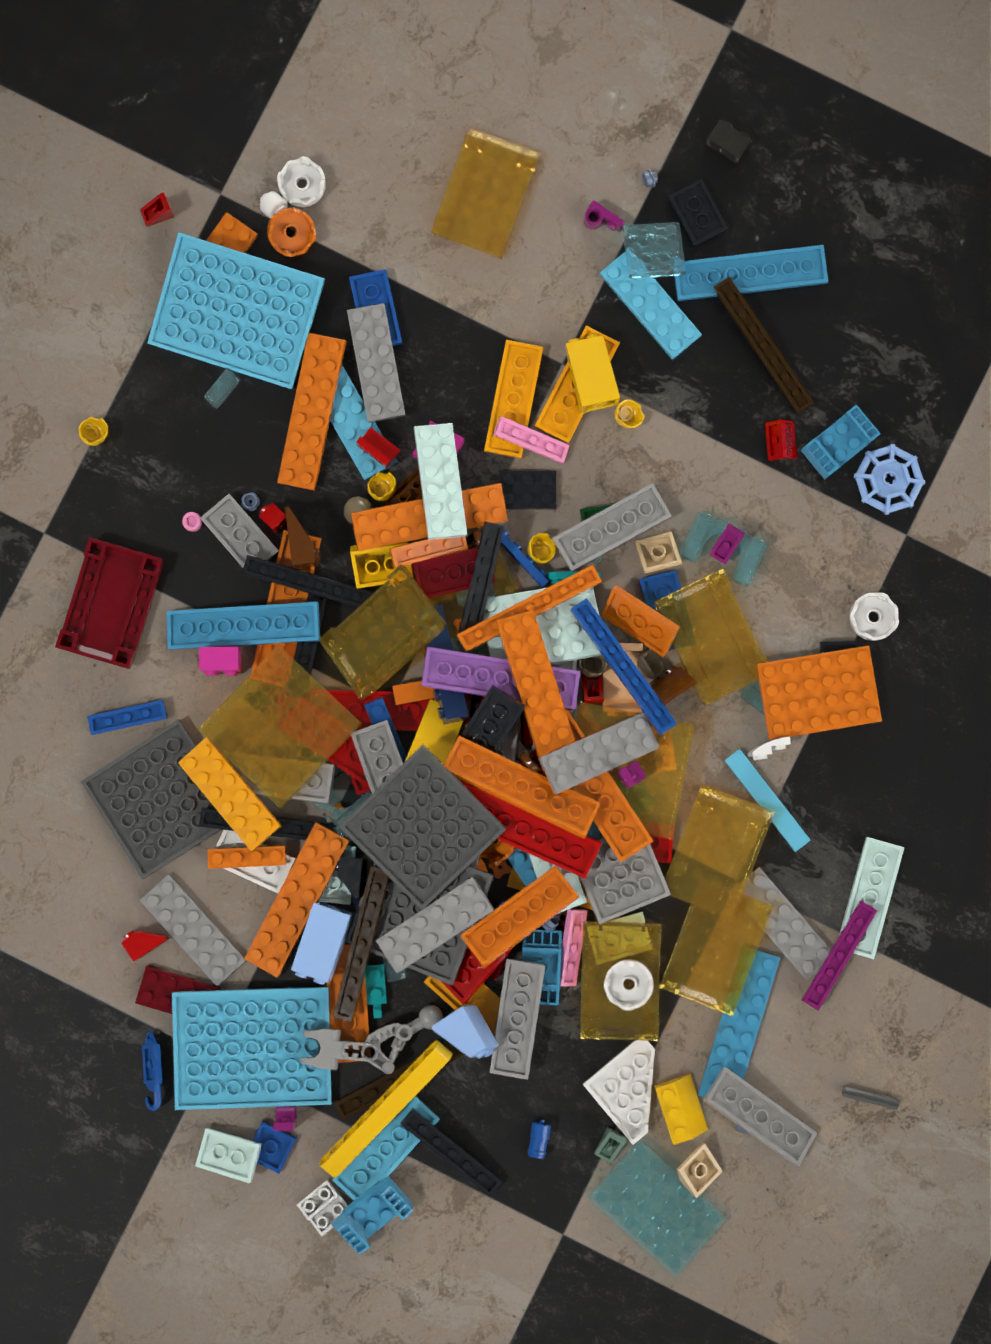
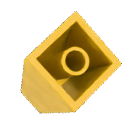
M592 334L587 336V339L580 340L579 338L569 340L565 345V351L580 414L617 406L620 395L603 335Z
M430 699L406 760L424 744L445 765L463 721L443 724V719H439L437 709L440 708L438 701Z

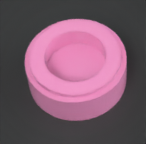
M189 512L184 515L182 524L186 530L195 532L201 528L202 520L197 513Z

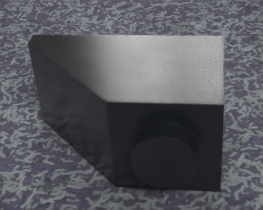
M342 856L336 864L338 877L354 898H361L365 887L367 859Z

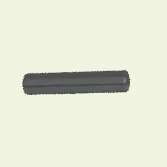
M844 1086L842 1090V1096L895 1110L899 1107V1100L896 1098Z

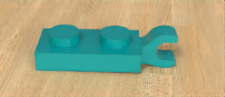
M384 964L367 965L365 972L367 1005H373L374 1018H382L381 1004L387 1003Z

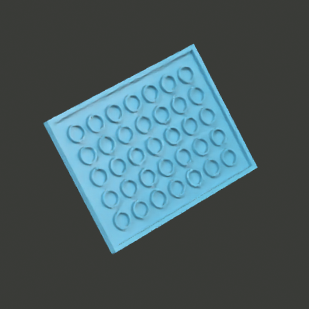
M178 232L147 343L293 389L325 278Z
M328 987L172 992L175 1110L332 1104L331 1070L300 1064L301 1057L315 1056L320 1050L319 1042L316 1039L304 1037L303 1030L330 1029Z

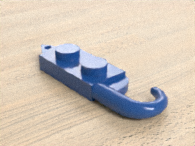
M148 1032L145 1043L142 1045L144 1084H146L148 1090L153 1092L154 1104L150 1103L148 1097L145 1098V1103L149 1110L156 1111L160 1107L162 1100L160 1044H157L153 1032Z

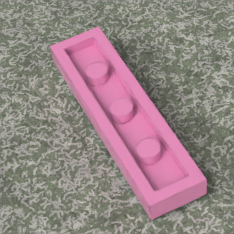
M499 417L493 434L496 437L561 464L564 463L570 446L504 417Z
M571 908L567 910L561 949L560 986H576L587 918V910Z

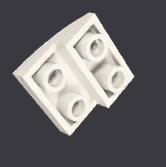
M790 737L765 742L752 749L748 753V757H753V760L768 759L767 755L772 754L773 750L786 749V745L791 744Z
M326 1180L300 1201L297 1206L306 1219L313 1224L320 1236H324L334 1228L331 1223L342 1213L348 1204L334 1186Z

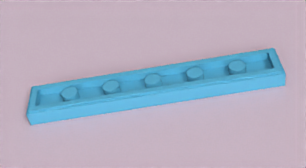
M740 749L724 760L794 852L810 841L809 837Z

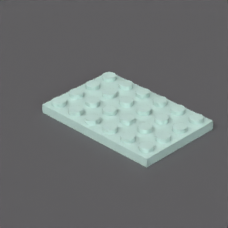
M593 587L536 616L550 664L602 655L570 611L572 607L587 598L599 615ZM546 588L487 598L482 621ZM500 635L487 642L490 657L507 659Z

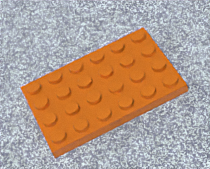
M869 646L756 664L768 740L882 721Z

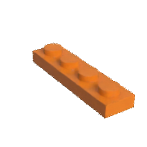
M465 536L428 540L427 538L389 548L393 567L396 568L468 549Z
M248 847L207 849L208 869L286 865V847H257L254 851H250Z

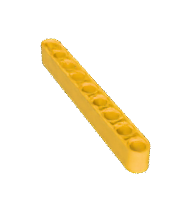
M438 1040L434 1041L321 1158L319 1166L333 1178L337 1177L445 1066L452 1057V1052Z

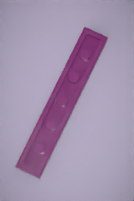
M859 901L801 1001L818 1011L820 1010L876 915V909Z

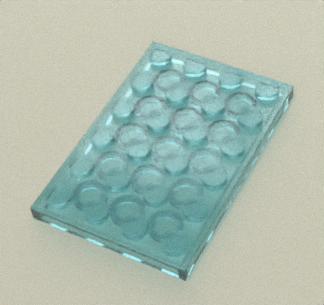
M638 1140L588 1196L592 1203L674 1277L679 1275L727 1220V1217L702 1194L695 1198L680 1182L678 1173L642 1140Z

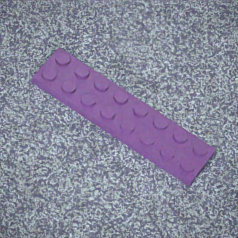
M432 647L426 648L422 687L486 696L491 686L494 685L520 701L507 659ZM552 667L564 708L575 710L580 671Z

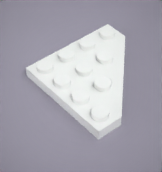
M643 1034L583 1083L585 1088L632 1145L648 1133L655 1049Z

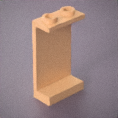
M619 643L637 667V659L643 651V643ZM608 664L603 673V713H607V717H618V713H626V717H634L638 713H642L641 708Z

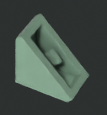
M607 1127L594 1154L612 1163L626 1143L625 1135Z

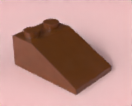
M285 507L292 566L295 569L318 567V562L321 561L320 550L314 546L291 509Z
M673 666L665 672L667 676L661 680L657 677L649 683L664 705L697 684L696 680L681 666L677 669Z

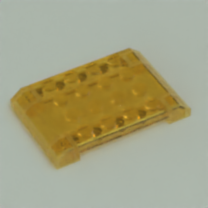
M469 128L434 220L431 234L503 259L511 232L541 153Z
M402 564L387 576L389 580L338 627L330 628L320 638V643L361 699L378 690L437 637L446 625L444 619L407 568Z
M724 569L654 602L658 613L680 626L672 644L685 671L696 680L697 684L693 687L704 706L757 681L756 664L768 662L766 655L762 654L730 588L732 585Z
M702 784L665 878L671 893L669 896L734 921L775 811Z
M700 878L659 987L733 1016L774 906Z
M583 921L580 1039L658 1041L661 923L604 922L599 924L597 921ZM627 959L636 960L644 964L649 969L653 978V991L650 998L643 1006L632 1010H623L610 1002L604 989V980L608 970L615 963ZM626 979L623 985L626 989H632L635 983L632 979Z

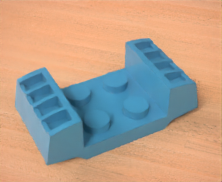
M855 405L800 451L825 480L881 433L861 409Z
M535 930L522 940V960L546 964L540 1004L559 1005L562 931Z
M387 1177L379 1184L370 1187L344 1208L331 1225L360 1255L370 1248L367 1239L396 1215L403 1221L413 1212L412 1201L390 1177Z

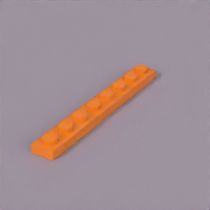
M591 565L457 634V638L464 651L468 652L499 636L495 621L530 610H534L536 617L600 584L602 580L594 566Z

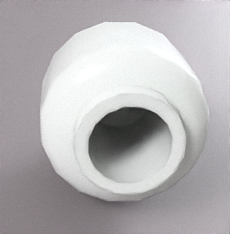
M275 191L265 193L260 199V210L270 219L277 211L288 208L287 200Z

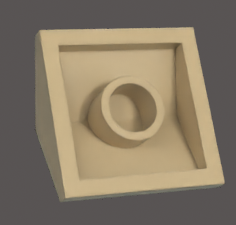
M672 531L635 541L644 573L682 564Z
M703 1142L676 1169L680 1182L695 1198H698L723 1172Z

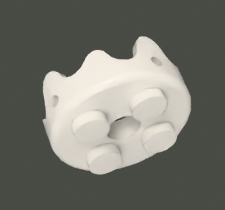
M305 156L288 161L277 176L278 187L282 197L288 203L297 207H308L315 204L321 199L326 188L322 168ZM301 179L307 181V186L304 188L297 186V182Z
M867 593L859 597L851 607L849 614L851 627L863 639L870 641L884 639L899 624L898 607L885 593ZM870 612L878 614L877 622L869 620L868 615Z
M632 959L622 960L615 963L608 970L604 980V989L610 1002L623 1010H632L643 1006L650 998L653 991V978L649 969L641 962ZM632 979L635 986L632 989H626L623 985L624 980Z

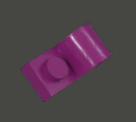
M593 200L584 216L585 226L590 230H595L605 222L607 228L620 232L625 221ZM594 215L598 220L591 222L588 217Z
M728 523L709 555L726 565L745 532Z
M638 761L617 772L626 789L647 778Z
M276 1106L273 1131H293L297 1127L296 1106Z

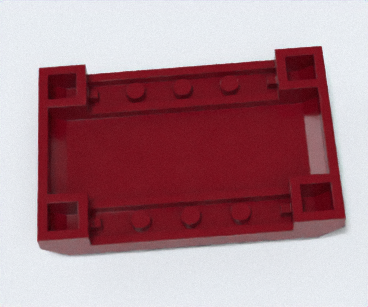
M89 537L83 555L85 557L55 648L130 669L138 650L161 575L164 559Z

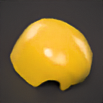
M633 400L621 401L614 411L616 422L623 428H636L642 424L645 418L641 405Z
M89 417L82 421L78 427L79 438L86 445L97 446L103 443L108 436V425L103 418Z
M378 472L370 478L367 484L368 493L378 501L390 499L396 492L395 477L390 472L387 474Z
M538 533L529 541L527 551L536 563L546 564L555 556L556 545L549 534Z

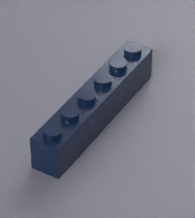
M442 605L420 609L415 619L417 627L421 628L422 632L420 635L421 645L425 646V649L432 647L453 651ZM433 689L434 699L438 701L440 707L437 709L439 719H443V724L467 720L469 713L464 693Z

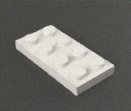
M223 830L215 849L245 848L247 846L235 831ZM262 843L258 847H267L268 845ZM286 854V865L224 869L279 893L296 858Z

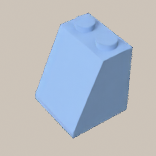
M476 1005L462 1006L431 1026L433 1031L470 1058L488 1057L495 1052L494 1048L499 1046Z

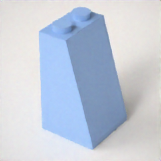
M324 902L313 903L291 968L292 971L296 972L295 975L302 978L312 977L314 982L325 985V982H331L345 947V940L355 913Z

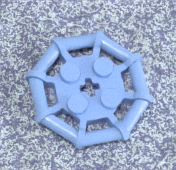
M895 444L867 451L858 471L854 474L862 497L861 501L884 512L885 515L907 507L912 508L922 486L925 485V480H923L917 461L918 457L896 447ZM889 454V459L879 462L876 457ZM894 454L908 462L905 464L897 462L894 459ZM870 462H872L875 466L871 474H865ZM909 465H911L915 479L910 478L907 469ZM887 474L891 477L894 476L895 479L892 481V484L885 481ZM864 479L870 480L873 491L869 494ZM909 483L915 484L908 496L905 493ZM877 494L879 497L885 498V504L872 498V496ZM901 496L904 501L890 505L892 498Z

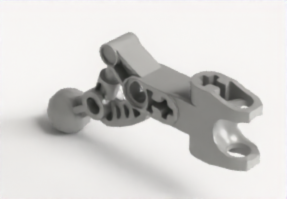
M427 1005L421 1009L419 1018L408 1024L391 1023L370 1033L363 1042L341 1041V1030L338 1029L303 1030L304 1037L313 1038L319 1042L320 1050L315 1056L301 1057L300 1064L314 1066L319 1069L337 1070L338 1059L367 1061L384 1073L390 1074L394 1071L393 1063L399 1051L402 1052L406 1041L412 1037V1034L423 1028L433 1030L431 1026L443 1019V1013L439 1007ZM395 1036L391 1045V1053L387 1058L381 1052L380 1045L384 1040ZM349 1045H352L353 1049L359 1050L358 1046L360 1045L362 1046L360 1050L361 1057H358V1053L353 1052L351 1053V1056H348V1053L345 1052V1049H348ZM367 1047L374 1048L375 1053L372 1057L368 1058L364 1055V1050Z

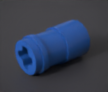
M540 1119V1122H532L530 1144L527 1150L530 1157L545 1159L551 1125L544 1123L545 1120Z

